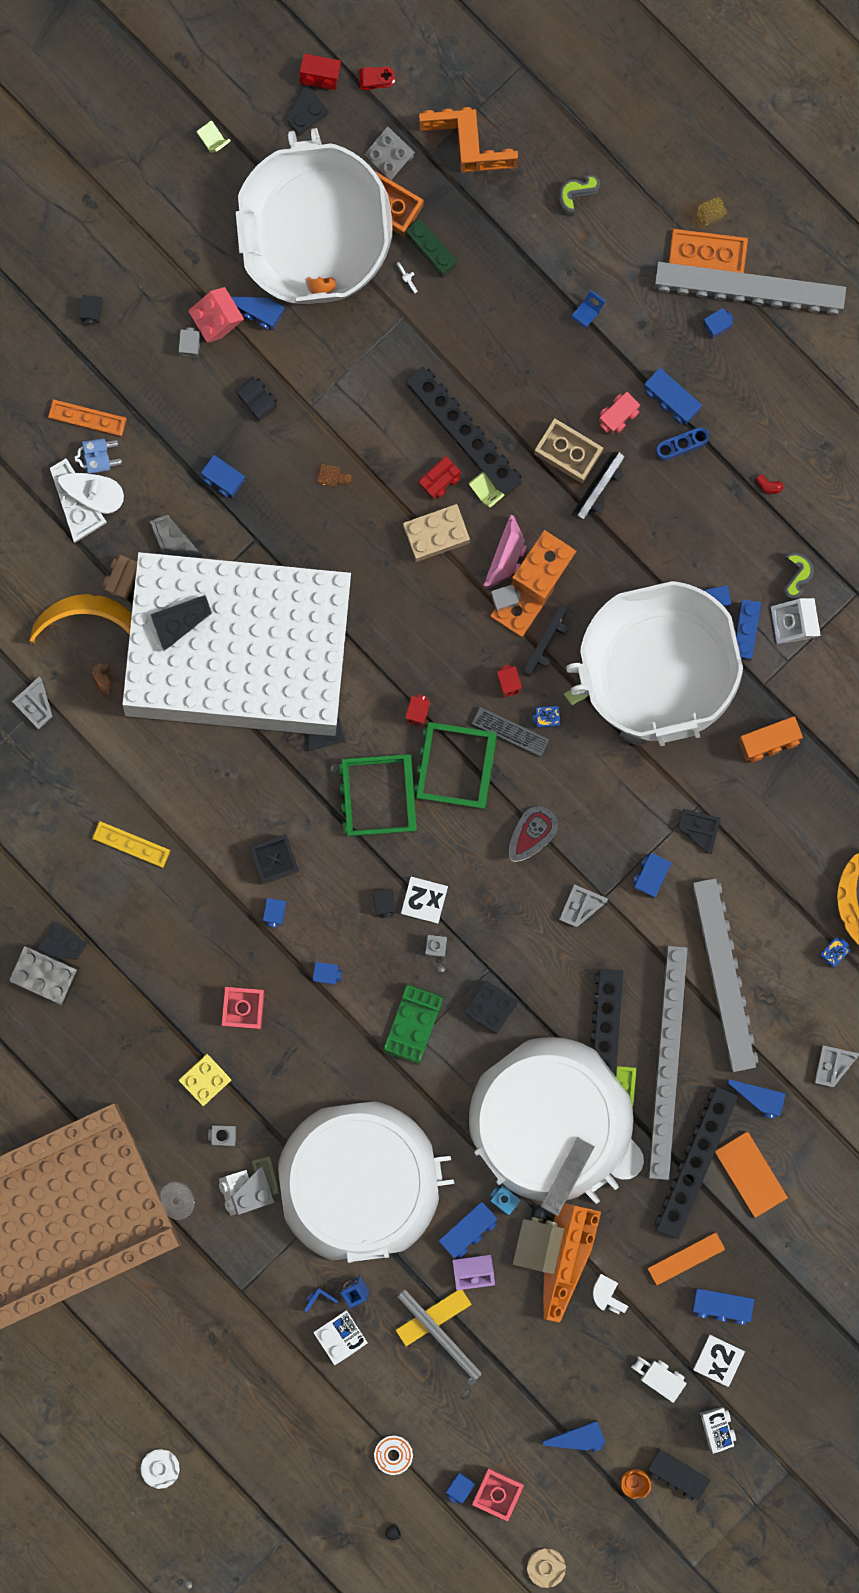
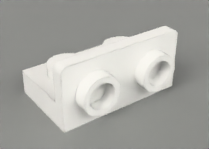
M247 1170L219 1179V1188L225 1197V1207L231 1216L236 1214L231 1196L249 1179Z

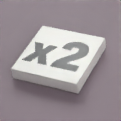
M411 877L401 914L438 924L448 886Z
M709 1335L693 1370L729 1387L745 1351Z

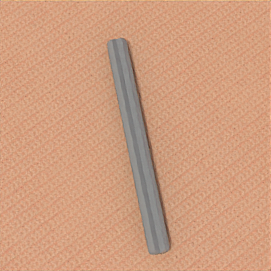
M406 1290L401 1291L398 1294V1298L468 1375L473 1380L478 1379L481 1376V1372L413 1297Z

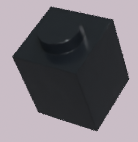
M82 295L79 317L81 321H84V324L95 325V323H100L103 304L102 297Z
M393 889L374 891L377 915H381L382 918L393 917V913H396Z

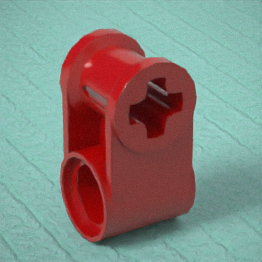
M386 66L359 69L360 89L373 90L393 86L395 83L393 69ZM385 74L389 75L388 80L384 79Z

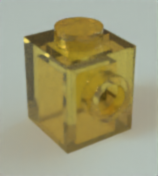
M721 196L700 204L699 211H697L700 222H704L705 226L725 219L728 214Z

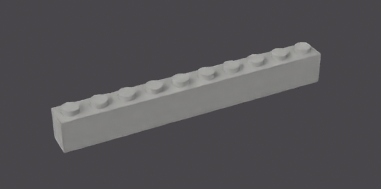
M658 262L654 286L660 292H669L671 290L677 291V294L680 295L694 293L697 297L703 298L709 295L715 296L714 298L718 300L731 298L733 301L740 303L746 300L752 301V304L755 305L768 303L772 307L777 308L783 305L790 306V309L793 310L806 308L814 313H818L821 310L827 311V314L830 315L842 313L846 294V287L664 262Z
M716 878L695 882L692 886L731 1071L737 1072L756 1068L758 1057L757 1053L752 1050L754 1038L753 1034L748 1031L750 1019L749 1015L745 1014L743 1008L746 1006L745 996L741 995L739 989L742 988L741 977L736 975L735 969H738V962L736 957L733 958L731 950H734L732 938L729 939L727 931H730L729 921L724 918L726 906L725 902L720 899V894L722 893L721 883L717 882Z

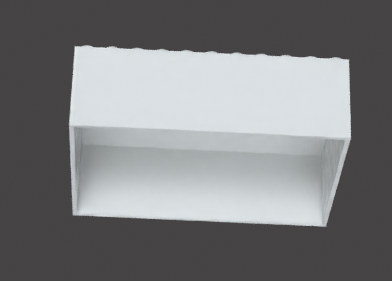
M138 552L123 697L125 716L336 736L351 573ZM206 595L212 614L171 647L163 651L150 614Z

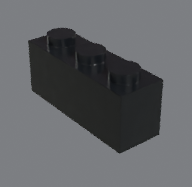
M660 1448L647 1468L651 1471L650 1476L657 1480L663 1478L667 1481L666 1485L675 1491L677 1488L684 1491L683 1496L692 1501L694 1498L697 1500L701 1498L710 1482L709 1478Z

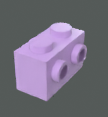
M491 1255L453 1260L456 1290L495 1285Z

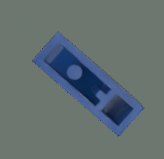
M730 1079L727 1080V1084L759 1112H763L764 1117L775 1119V1116L781 1115L785 1093Z
M597 1420L542 1440L544 1446L587 1451L591 1449L592 1452L602 1449V1445L606 1444Z

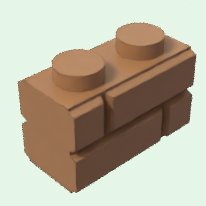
M119 555L118 559L114 558L110 567L113 569L110 576H106L103 586H105V592L127 600L136 580L137 562Z

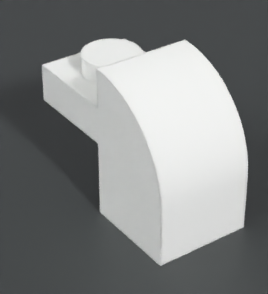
M599 1274L592 1291L594 1302L603 1311L608 1304L611 1311L617 1314L620 1311L625 1313L628 1306L611 1297L618 1283Z

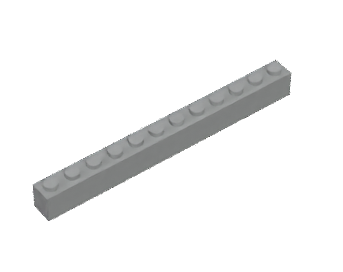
M668 946L666 950L648 1178L669 1180L687 961L686 947Z

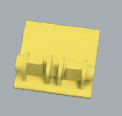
M206 1054L179 1081L204 1106L231 1079Z

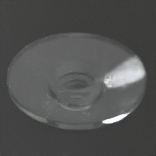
M170 1182L161 1190L159 1199L167 1216L175 1220H182L192 1214L195 1208V1198L187 1185L181 1182Z

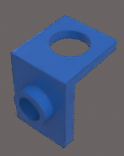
M590 290L584 302L572 314L571 318L584 328H587L599 314L606 300ZM590 298L597 299L599 305H594Z
M318 1288L316 1293L311 1292L306 1299L308 1305L304 1311H309L320 1293L335 1303L338 1300Z

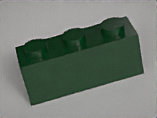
M421 219L406 230V237L442 278L457 267V260Z

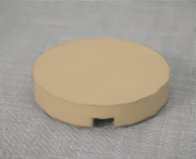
M539 1549L530 1556L527 1563V1572L529 1578L537 1586L543 1588L554 1587L565 1576L566 1565L564 1559L554 1549Z

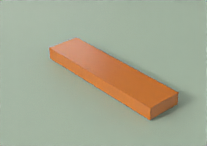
M54 399L48 418L119 437L123 435L127 420L125 417Z
M715 1232L647 1269L657 1286L724 1251L725 1248Z

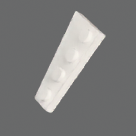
M67 459L50 468L73 541L76 543L107 522L101 513L86 507L70 497L58 484L60 476L75 473Z

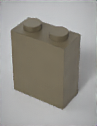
M531 1217V1220L523 1219L513 1265L554 1274L565 1228L557 1227L558 1223L548 1220L544 1224L542 1223L543 1219Z

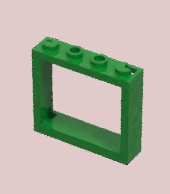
M428 722V726H424L423 737L426 738L425 745H421L420 756L423 757L422 764H418L417 775H420L419 783H415L414 794H417L416 798L486 809L497 732ZM434 729L488 738L478 802L424 793Z
M411 754L342 759V764H339V776H343L344 783H340L341 795H345V802H341L342 814H346V821H343V833H347L348 837L417 832ZM404 763L408 826L353 830L349 766Z

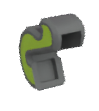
M589 174L584 176V182L577 179H569L564 182L559 190L561 210L568 216H574L572 198L596 195L600 188L599 178Z
M791 552L784 557L789 564L798 569L783 589L784 597L791 601L798 599L802 595L803 589L799 587L806 585L812 579L814 573L812 562L805 555L798 552Z

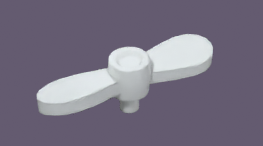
M397 262L396 266L403 274L402 278L405 283H409L414 293L418 292L411 281L414 273H406L401 264Z

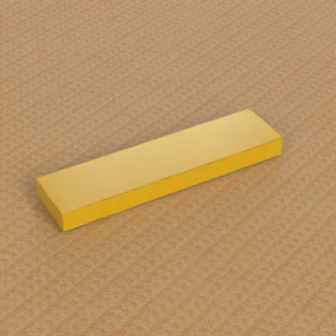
M99 821L92 838L161 868H164L171 851Z
M457 1290L425 1312L439 1326L472 1304L463 1290ZM416 1317L396 1329L405 1346H408L429 1332Z

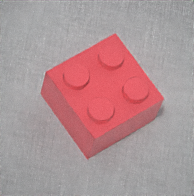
M225 287L210 291L188 310L207 343L222 339L244 320Z
M225 987L222 1026L261 1030L265 991Z
M488 1467L472 1501V1505L508 1521L524 1484Z

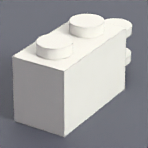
M638 1356V1361L631 1368L643 1375L640 1380L674 1403L687 1384L683 1381L685 1377L676 1371L674 1374L668 1371L669 1366L661 1360L658 1362L653 1360L650 1364ZM644 1364L649 1366L645 1373L641 1371Z

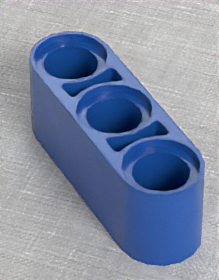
M700 427L663 441L657 447L656 457L660 461L665 462L702 448L709 440V432L705 428ZM696 434H703L705 440L702 442L697 441L695 438ZM681 440L685 441L688 445L684 449L680 448L677 444ZM666 447L669 449L670 454L662 455L660 449Z

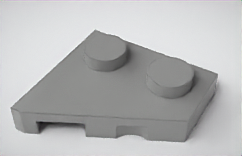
M40 677L12 701L38 730L53 717L43 681Z
M574 884L559 920L577 928L608 901V898Z
M822 1045L814 1083L835 1087L841 1077L859 1057V1053Z
M263 1167L258 1168L231 1196L236 1215L274 1203Z

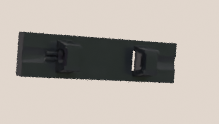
M620 452L611 453L571 515L577 519H584L590 509L594 512L600 511L602 506L596 500L610 478L619 481L623 476L616 469L624 459V455Z
M560 605L523 674L530 677L538 664L545 668L550 664V660L542 656L555 631L564 635L567 633L569 627L561 623L567 611L566 607Z

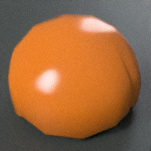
M319 276L317 279H312L311 277L305 279L307 288L312 294L323 292L330 294L336 287V280L333 277L322 279Z
M632 1469L623 1474L621 1489L625 1495L632 1499L645 1498L651 1491V1481L644 1471Z

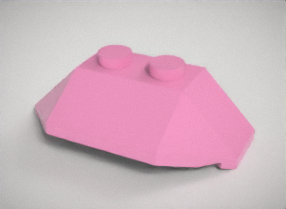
M513 515L509 516L484 582V589H489L511 579L512 575L520 567V564L517 562L519 556H524L527 546L524 545L525 539Z

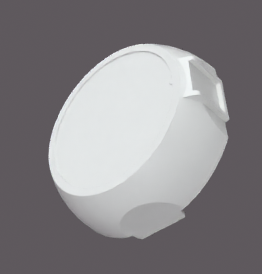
M317 128L311 129L312 140L297 142L294 131H289L288 138L291 149L278 150L266 157L255 167L239 192V211H236L239 253L244 256L246 271L261 288L271 295L296 304L337 301L360 290L375 276L382 266L392 239L390 202L386 189L378 175L362 158L346 148L335 144L322 145ZM319 276L322 279L333 277L336 280V287L330 294H326V292L312 294L307 288L305 279L307 277L317 279Z
M674 581L620 593L609 600L594 616L583 637L580 650L583 664L573 663L566 666L567 672L579 673L581 685L571 688V694L590 695L591 703L608 723L633 737L649 741H659L660 746H664L665 742L695 736L699 738V732L714 723L729 707L739 688L743 673L740 651L732 617L729 612L707 592L697 587Z
M536 1038L521 1044L481 1075L471 1099L469 1130L477 1148L474 1153L476 1156L480 1154L498 1178L496 1183L498 1185L503 1183L513 1193L536 1201L545 1200L577 1137L592 1144L595 1147L567 1200L577 1198L586 1192L597 1204L600 1200L594 1191L606 1182L615 1190L619 1188L610 1173L621 1164L627 1153L633 1131V1109L629 1094L597 1051L582 1043L565 1038Z
M365 1102L322 1108L307 1117L294 1130L287 1140L279 1159L278 1172L285 1221L295 1236L306 1247L326 1259L332 1261L347 1259L348 1263H352L354 1261L389 1258V1253L402 1252L408 1249L419 1239L430 1224L439 1201L438 1186L454 1184V1179L442 1181L440 1162L451 1160V1156L434 1158L431 1142L423 1130L410 1117L389 1105L380 1102Z

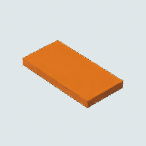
M673 229L669 263L744 273L748 238Z
M748 1131L715 1151L754 1218L788 1198Z

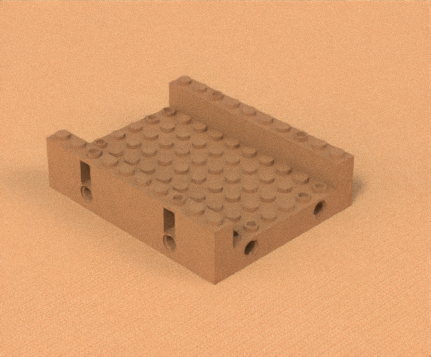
M118 1104L109 1105L0 1156V1329L182 1245Z

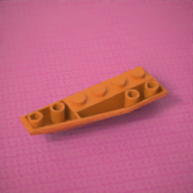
M565 1203L559 1215H555L554 1222L558 1223L557 1227L565 1229L555 1273H544L543 1304L545 1320L561 1321L592 1251L601 1211Z

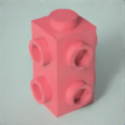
M628 392L624 395L620 393L613 400L615 404L610 408L607 406L600 413L599 422L601 424L599 426L606 433H619L626 426L625 422L629 418L633 420L640 413L638 411L640 404Z

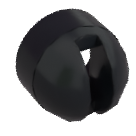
M538 1205L532 1210L531 1217L545 1221L547 1210Z
M396 1523L386 1529L385 1535L389 1540L395 1541L401 1538V1532Z

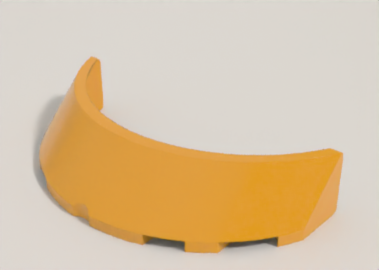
M91 594L70 596L54 603L38 617L32 627L30 644L35 645L36 636L52 622L74 614L102 616L117 623L130 635L132 613L122 604L104 596H93Z
M858 853L851 858L842 873L838 886L837 901L839 914L845 924V929L859 945V906L857 902Z

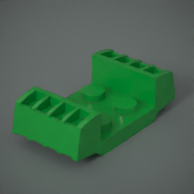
M408 983L383 1052L420 1065L444 996Z

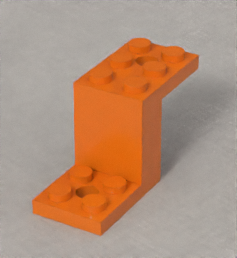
M470 107L461 108L460 111L444 109L442 112L435 113L432 110H427L419 114L420 131L457 129L461 173L517 168L518 151H513V149H504L502 152L496 153L493 150H487L480 154L476 109L472 110Z
M544 530L512 578L511 585H514V589L518 588L521 599L518 600V606L522 609V614L514 616L511 613L513 608L511 607L496 612L495 609L490 617L522 638L554 591L555 583L577 551ZM547 552H553L555 560L548 562L545 560L544 555Z

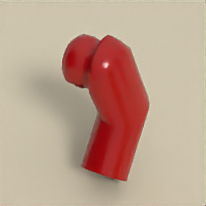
M763 474L755 479L767 494H778L784 488L782 482H768Z

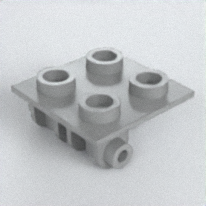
M387 127L364 155L392 180L407 161L410 162L414 158L413 154L415 152L396 133Z

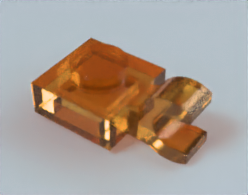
M322 464L318 484L337 487L338 482L351 485L353 477L350 474L340 473V467Z

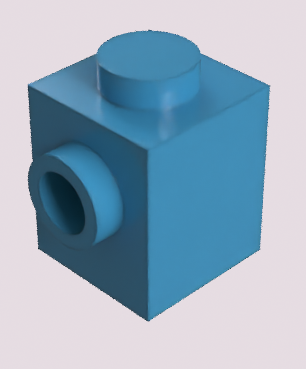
M503 1185L501 1188L497 1186L490 1194L493 1197L490 1201L508 1215L511 1214L521 1201Z

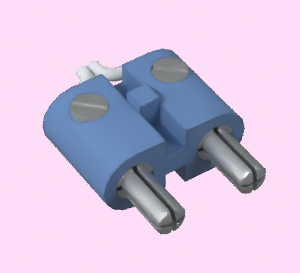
M104 438L81 441V448L78 449L75 462H79L80 466L86 469L87 474L109 471L110 466L122 464L120 458L109 460L107 455V448L117 447L118 441H105ZM81 450H82L83 457H84V460H85V461H84V464H85V465H83V463H82V461H81L80 459H77V458L80 457V452H81Z

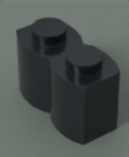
M252 376L238 387L235 392L260 422L277 408L275 404L277 399L271 392L267 394L263 389L266 386L260 378L255 379Z

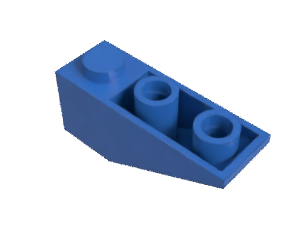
M231 297L238 310L243 313L242 316L249 321L253 319L259 322L258 325L265 330L269 328L274 330L285 311L282 305L269 298Z

